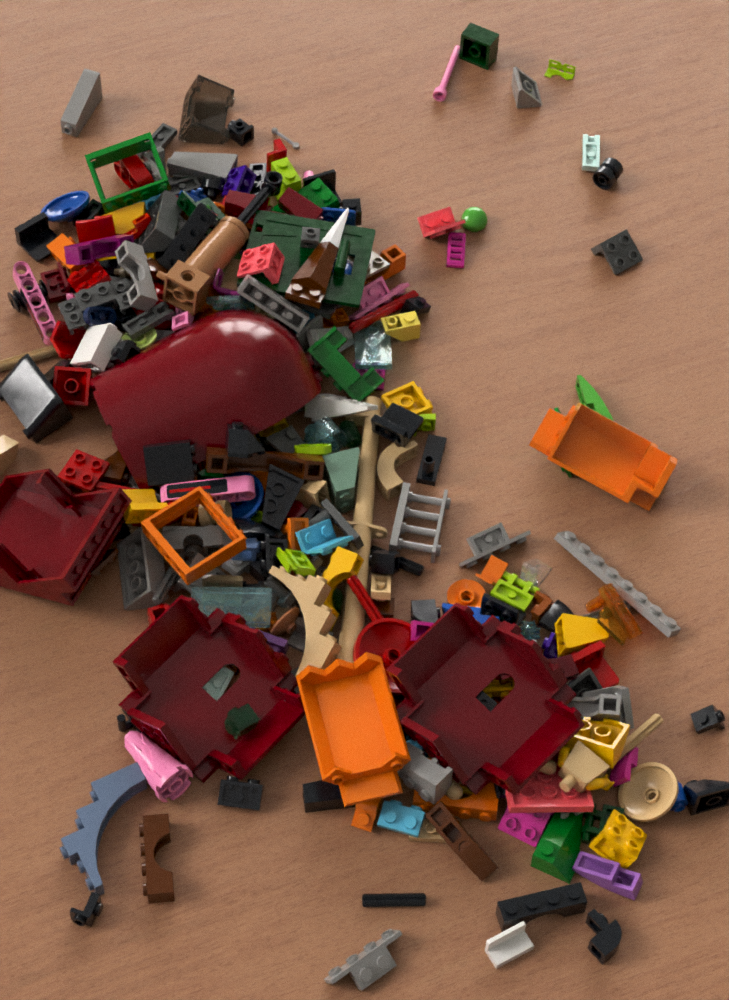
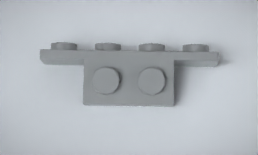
M502 522L466 539L474 556L459 563V566L466 565L469 568L477 564L476 560L481 557L483 560H486L491 555L494 556L493 552L498 549L501 553L511 548L509 544L516 542L518 545L526 541V536L530 535L531 532L529 530L509 539Z
M386 930L381 934V939L363 947L364 951L357 955L356 953L348 957L346 964L331 969L328 972L329 976L324 979L325 982L334 984L349 973L357 988L361 991L397 966L386 946L400 937L402 932L400 930Z

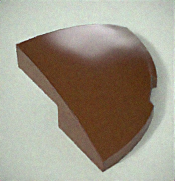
M151 257L147 259L151 276L156 281L160 280L156 276L158 271L166 274L169 272L157 260Z

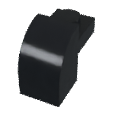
M593 909L588 913L585 923L597 935L590 940L588 950L603 965L617 952L622 931L616 919L608 924L607 918L602 913H598Z

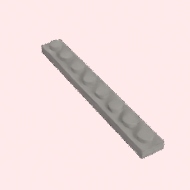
M563 531L556 534L554 539L663 634L669 638L679 633L681 628L674 619L667 617L659 606L647 600L648 598L645 594L633 588L631 582L623 579L618 575L619 573L616 569L604 563L605 561L602 557L590 551L588 545L576 539L574 533Z

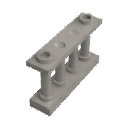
M403 482L389 543V551L397 552L398 549L405 548L431 553V563H435V558L440 556L441 545L438 543L445 509H449L451 498H448V490L444 489L443 499L418 495L410 491L411 483ZM414 501L441 506L440 514L413 510L407 507V505ZM414 517L437 521V528L435 530L406 525L407 523L404 522V518ZM407 532L435 538L433 545L405 541L400 537L401 533L405 534Z

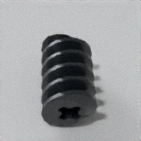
M39 280L38 286L47 302L48 291L46 285L42 280ZM29 285L26 286V290H32V289H33V288H32L31 286H29ZM13 290L12 294L10 292L7 293L12 307L18 313L21 312V306L27 310L20 292Z

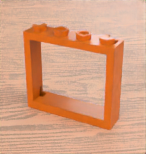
M198 486L141 521L143 534L187 586L247 548V538L243 534V530L237 529L233 519L224 514L221 505L215 504L211 494L205 492L201 486ZM201 504L230 537L232 542L190 568L158 529Z

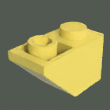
M415 311L381 318L382 326L387 335L402 342L420 338L421 324Z

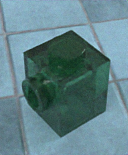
M247 703L239 709L237 707L231 709L227 713L228 716L224 724L227 732L237 739L256 728L260 719Z

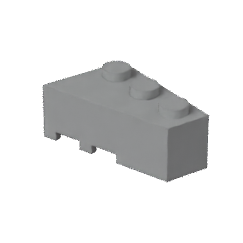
M406 741L411 761L397 771L398 776L403 779L406 786L411 789L414 788L424 801H429L435 805L451 786L453 769L449 766L446 769L438 765L439 761L434 757L431 760L423 756L424 751Z

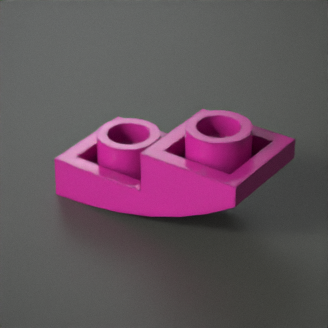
M637 747L633 748L611 769L609 780L615 782L614 787L630 781L631 768L637 767Z

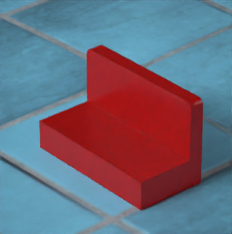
M280 138L273 140L274 151L267 153V173L271 171V162L287 157V149Z

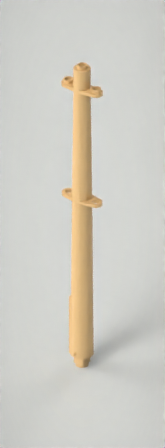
M376 396L366 397L363 402L378 405V410L345 416L347 423L363 427L353 520L347 522L359 534L364 544L363 547L357 549L350 541L349 551L359 554L364 559L357 577L366 591L368 589L371 539H383L387 536V529L373 525L379 435L372 431L371 419L375 414L381 415L382 404L381 400ZM334 523V530L338 533L344 534ZM347 579L341 632L337 640V644L342 648L336 659L353 663V647L357 636L365 627L366 611L349 587Z

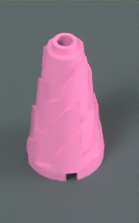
M136 730L129 731L125 735V748L135 762L138 763L148 784L160 801L168 802L166 799L168 797L173 801L188 789L191 784L188 778L189 776L193 778V773L186 764L183 765L180 761L173 758L144 733Z

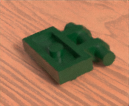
M594 803L593 812L584 813L585 825L581 829L582 843L589 844L591 837H596L603 830L614 809L624 814V808L603 804L602 811L596 810L597 805ZM594 820L600 821L599 828L593 827Z

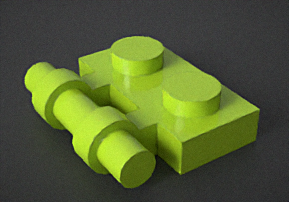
M505 571L502 578L507 580V582L499 579L490 592V596L526 612L534 599V596L530 593L534 594L537 590L540 591V588L534 586V583L530 581L526 582L520 579L514 573L510 574Z

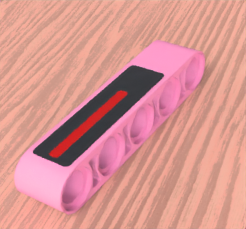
M18 261L13 267V279L42 341L47 346L53 345L50 337L46 334L52 333L56 326L54 317L29 265L24 261ZM23 270L25 274H19L17 271ZM27 285H29V286H31L33 289H32V290H26L24 287L27 286ZM37 301L40 305L34 306L32 302ZM45 317L48 319V321L42 322L39 320V318Z
M250 475L170 483L160 487L161 503L174 502L198 486H201L205 492L210 493L214 502L219 500H228L230 503L249 501L256 496L254 478Z

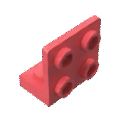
M451 207L417 218L423 237L430 236V239L462 228L461 224L466 223L465 219L455 222Z
M275 242L243 251L237 277L243 278L247 274L251 276L264 272L265 277L268 278L272 285L279 283L285 257Z

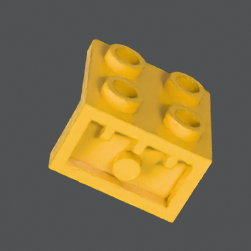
M122 489L132 500L123 515L125 524L141 523V521L168 506L167 502L159 503L157 501L154 489Z
M614 809L603 830L590 842L588 847L602 858L618 862L621 868L627 869L638 858L647 834L629 821L625 815Z

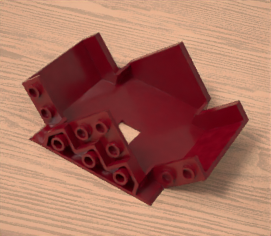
M181 595L112 661L132 689V692L118 705L128 716L133 718L130 721L142 733L145 732L152 738L154 743L173 758L180 761L183 765L186 764L192 773L203 783L217 769L242 780L305 715L301 695L299 693H292L298 687L297 679L291 673L292 668L288 663V657L282 652H275L267 644L268 641L259 629H252L247 626L246 620L240 614L235 615L230 612L225 614L220 608H216L207 617L199 610V604L194 598ZM224 666H236L240 671L239 679L216 701L203 687Z
M455 603L386 669L405 697L396 707L401 725L405 727L403 731L414 742L417 741L431 758L434 757L439 761L443 768L446 769L449 766L453 769L452 779L457 784L459 782L464 784L472 793L477 795L491 781L515 795L585 725L580 718L582 716L575 707L570 708L567 706L577 694L567 685L568 680L563 674L565 672L564 669L557 663L549 662L542 654V648L534 640L529 641L521 635L522 630L517 624H511L506 621L501 623L494 615L481 624L473 617L474 612L469 606ZM502 674L511 676L515 683L513 690L490 712L476 697L497 676Z

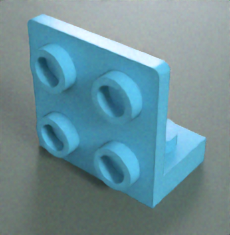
M326 519L295 532L301 551L305 554H311V557L319 554H329L333 552V548L348 546V542L354 539L353 535L336 537L331 519Z

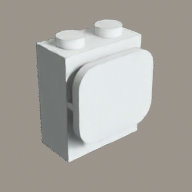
M111 323L88 326L70 364L76 368H90L92 373L101 372L105 368L113 366L114 364L109 361L112 356L111 351L118 342L124 341L121 339L123 333L117 330V327Z

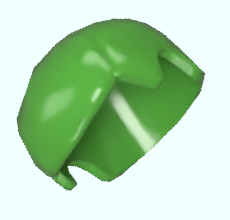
M470 207L461 216V220L465 219L466 222L462 224L463 228L470 232H479L487 225L486 213L479 207Z

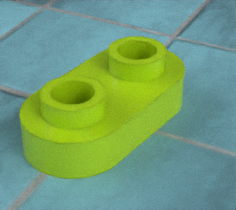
M332 444L294 445V453L323 456L332 453Z

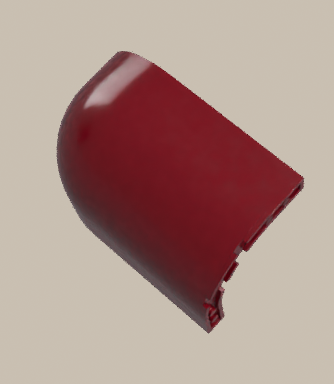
M231 309L205 316L191 325L154 342L149 347L142 349L140 353L128 355L124 363L105 368L101 372L93 373L90 378V385L92 389L95 388L96 390L93 392L98 408L106 426L111 425L113 429L112 438L138 488L148 489L152 486H148L143 452L144 445L190 439V444L195 446L196 456H192L193 463L198 464L206 460L207 447L225 448L227 423L232 424L234 421L242 422L254 434H257L288 417L315 398L322 390L320 382L323 380L318 369L313 370L312 365H314V362L309 352L305 354L299 341L284 325L270 316L259 312Z

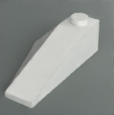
M318 394L306 404L304 416L312 418L311 421L322 422L323 419L378 410V405L357 402L355 399H347V397L335 394Z

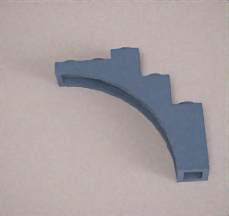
M137 762L91 782L92 791L89 794L93 803L76 810L77 819L74 821L78 831L61 838L62 847L59 849L64 860L68 858L71 865L76 863L80 873H85L87 877L85 883L89 891L93 890L94 893L100 895L104 894V887L98 872L97 859L102 834L117 810L130 798L147 789L146 778Z

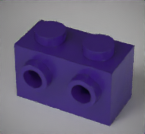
M247 165L233 168L229 172L227 182L224 185L221 195L223 198L224 195L227 196L229 190L250 194L257 175Z

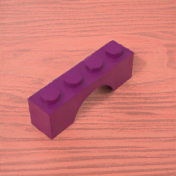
M115 235L64 246L66 265H83L92 263L95 259L116 256L115 251L124 240L134 243L133 235Z

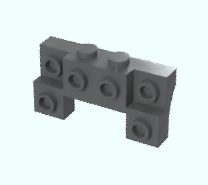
M127 278L112 284L109 281L98 283L91 288L82 289L74 293L75 298L59 303V310L70 335L74 334L73 329L81 326L84 327V330L88 328L83 319V312L87 307L100 306L116 309L119 306L122 316L126 315L125 310L132 308L126 294L131 288Z

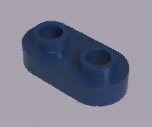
M92 306L87 307L83 312L85 323L92 326L107 323L114 324L117 318L115 310L111 307Z

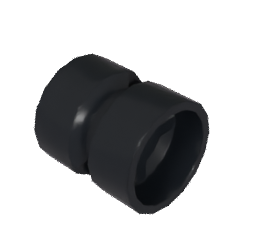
M606 158L593 174V182L601 189H610L623 173V166L617 159Z

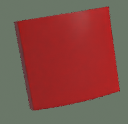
M112 215L95 216L94 219L79 220L75 223L79 243L116 235Z

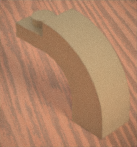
M415 440L408 442L405 448L402 446L398 448L395 443H392L381 453L378 459L376 481L378 489L386 501L401 494L403 481L397 475L395 469L417 456L418 444Z

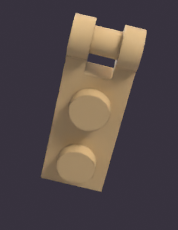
M371 573V599L376 601L391 600V574Z

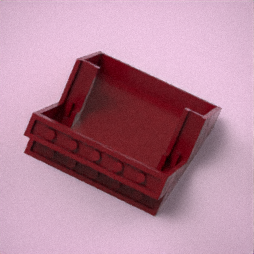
M50 468L6 475L0 484V587L74 606L91 578L90 573L101 562L123 526V515L132 500L121 488L73 494Z

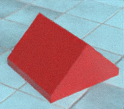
M54 367L53 388L66 406H89L92 369Z

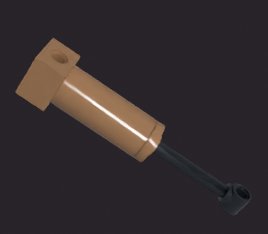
M270 171L266 173L261 190L239 217H223L185 263L178 260L167 274L162 271L157 272L156 276L164 281L163 301L184 312L189 311L192 316L196 315L207 301L208 290L214 282L218 268L224 271L248 241L249 231L245 225L269 196L280 194L283 177L279 172Z

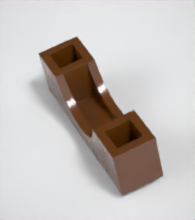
M168 813L143 816V824H139L140 837H144V843L140 844L141 857L145 856L146 862L141 863L142 876L147 878V883H143V896H148L149 904L175 901L173 873L161 868L155 861L158 851L164 845L171 842Z

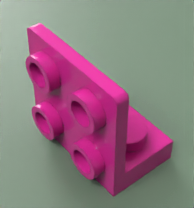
M507 806L498 829L536 847L550 816H553L554 813H509Z

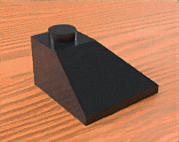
M691 780L684 785L683 789L688 800L686 806L691 816L729 805L728 781Z

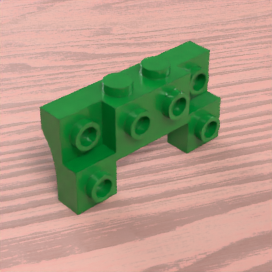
M334 326L307 351L322 367L320 371L327 378L330 376L334 380L332 384L339 391L343 390L351 399L362 402L381 386L385 380L373 367L362 376L338 351L347 342V339Z

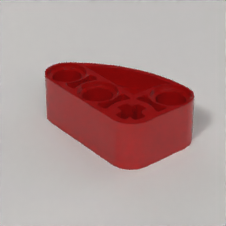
M137 154L114 162V169L117 175L131 190L154 182L152 175Z

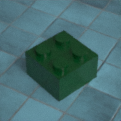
M470 22L461 34L459 59L488 70L497 59L499 34Z

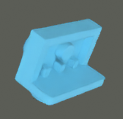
M384 800L377 826L418 838L423 821L426 819L422 808L414 805L406 807L397 800H390V802Z

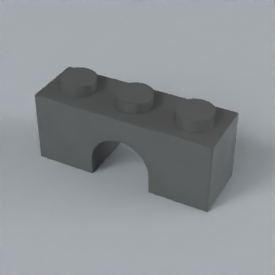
M219 525L162 531V536L182 559H185V549L192 545L200 546L204 551V557H208L223 548L222 530Z

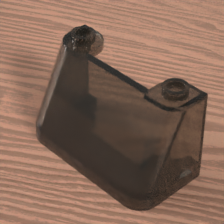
M198 75L184 98L178 140L189 143L221 145L225 142L227 143L231 133L225 127L227 110L235 102L234 89Z

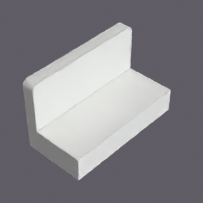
M524 921L486 941L485 952L496 969L533 950L534 945L525 932L526 924Z

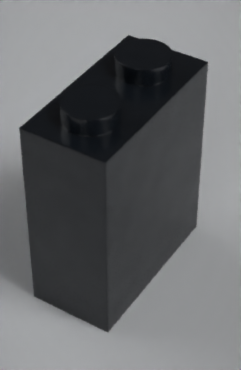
M190 439L143 446L148 486L195 480V475H198L197 463H193L192 456H196L195 446L190 444Z

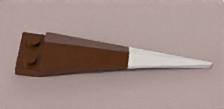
M349 208L343 212L294 275L285 292V299L320 309L326 297Z

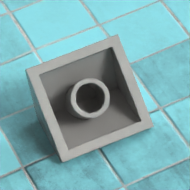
M515 66L512 73L511 87L516 107H540L542 102L537 82Z

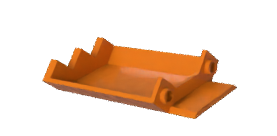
M365 652L353 663L337 658L326 669L308 665L296 675L322 780L339 785L344 807L403 793L397 771L411 761L381 656Z

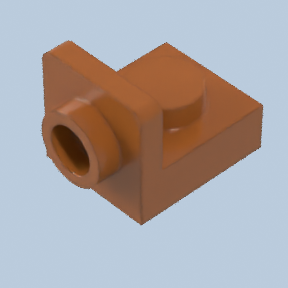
M537 590L534 593L533 599L535 606L531 610V623L535 626L539 625V621L553 603V600L547 594H542Z

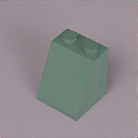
M359 447L322 456L325 462L323 480L327 482L331 504L339 513H346L354 509L359 472Z

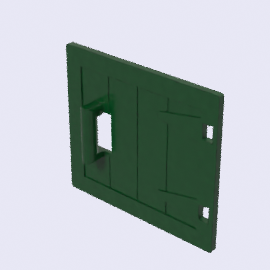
M258 210L255 214L246 250L275 242L285 259L279 283L272 285L268 278L265 277L264 272L251 276L279 295H285L292 278L315 250L300 247L302 227L319 228L320 243L335 223ZM345 224L337 251L334 272L331 274L326 297L323 302L354 308L360 307L375 238V229ZM257 227L263 228L262 232H256ZM348 256L355 257L351 275L345 274ZM245 277L238 278L237 287H239Z

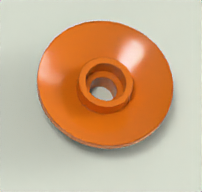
M462 579L454 582L449 587L447 601L449 604L458 603L463 606L481 608L482 596L486 592L478 582Z

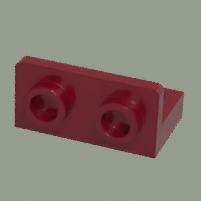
M60 261L56 262L57 269L40 273L41 280L46 285L50 303L66 300V293H70L73 290L66 279L68 277L65 267L62 268Z

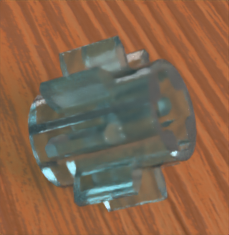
M521 621V635L529 641L540 639V628L535 625V621Z

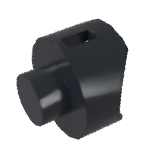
M203 176L201 188L204 189L205 195L209 199L214 200L217 198V195H222L226 180L222 177L206 179Z

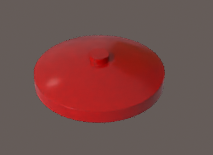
M396 618L377 619L362 629L354 643V662L365 652L381 656L392 696H403V694L386 669L415 642L411 641V624Z

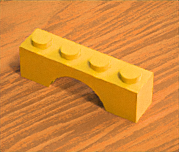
M339 546L332 553L330 564L322 574V577L328 580L327 584L332 588L323 605L331 608V613L337 618L339 613L333 606V592L340 582L353 575L357 576L364 562V559L359 554Z

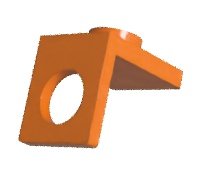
M491 555L481 575L476 573L475 576L495 586L498 580L502 578L509 564Z

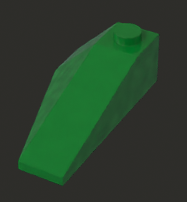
M555 812L533 853L530 866L570 884L575 874L572 867L580 852L583 813L575 816L571 812L566 819H561V812Z

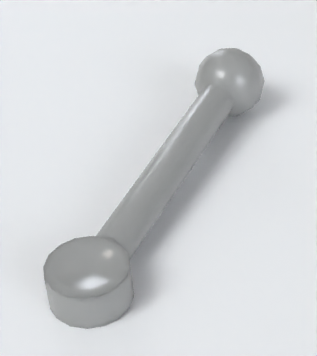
M272 128L271 132L273 134H277L293 145V149H299L298 142L291 141L278 132L277 128Z

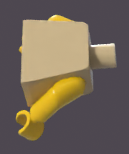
M579 740L573 749L568 745H564L559 750L558 765L561 769L558 775L563 779L559 786L564 792H569L572 788L580 793L585 790L592 791L601 788L608 791L615 782L608 779L609 775H605L610 766Z

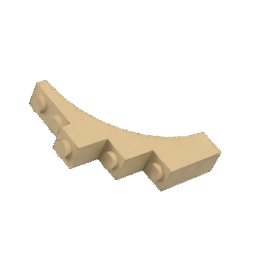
M272 565L269 573L291 590L299 603L304 617L306 630L305 649L296 675L308 665L326 669L335 661L342 648L336 643L337 639L328 634L337 618L331 613V608L323 605L332 589L327 584L328 580L319 575L316 578L308 575L307 579L299 574L293 576L287 573L283 566L277 568Z

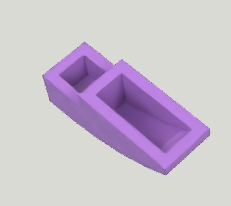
M580 851L572 867L574 872L596 885L632 900L636 899L643 884L640 873L621 868L618 862Z

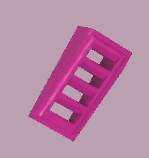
M448 233L446 267L464 268L465 233Z

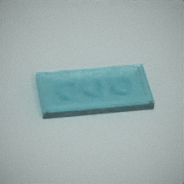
M376 321L354 333L355 369H370L371 367L374 369H392L391 336L385 333L381 321Z
M192 586L191 597L198 602L199 610L207 617L216 608H220L225 614L228 612L235 615L240 614L246 620V625L249 627L271 628L272 588Z

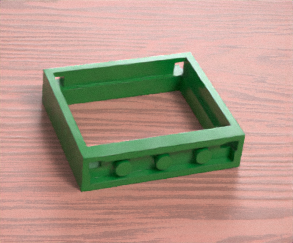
M150 132L85 155L105 213L147 200L150 197L161 194L164 190H172ZM151 149L162 179L106 199L95 169Z

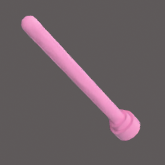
M456 45L440 86L435 88L433 92V98L436 101L442 102L446 98V86L460 53L459 45Z

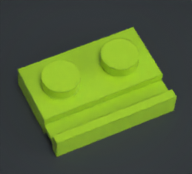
M277 547L275 555L287 573L294 571L296 575L299 574L303 577L311 575L314 577L316 569L303 551L292 549L282 551L280 547Z

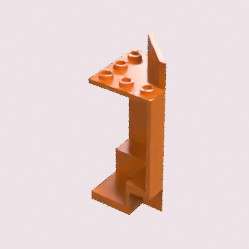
M578 403L577 406L573 405L567 416L549 408L529 446L547 455V459L624 502L629 503L631 501L650 511L656 498L659 497L678 460L658 449V445L581 403Z

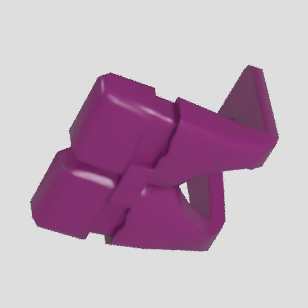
M218 268L213 288L219 295L227 299L245 303L246 298L238 294L237 291L221 287L225 273L222 269Z

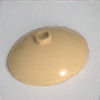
M648 762L638 765L631 770L630 781L621 784L619 787V805L621 808H624V813L633 820L640 822L656 820L665 815L674 805L679 790L677 778L671 769L664 764Z

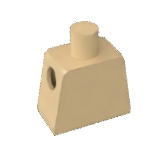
M302 479L304 484L295 500L300 501L307 509L312 504L323 509L321 502L326 498L330 501L327 482L324 480Z

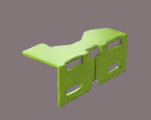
M549 59L548 69L544 76L551 78L554 75H559L565 80H572L576 67L569 64L562 65L561 62Z

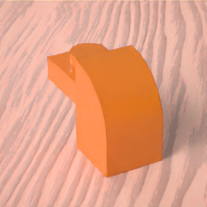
M384 798L356 804L351 826L372 832L377 813L382 807Z

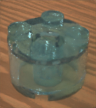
M328 416L323 417L314 424H309L304 430L306 433L304 436L305 444H332V453L339 452L342 446H346L348 441L347 434Z

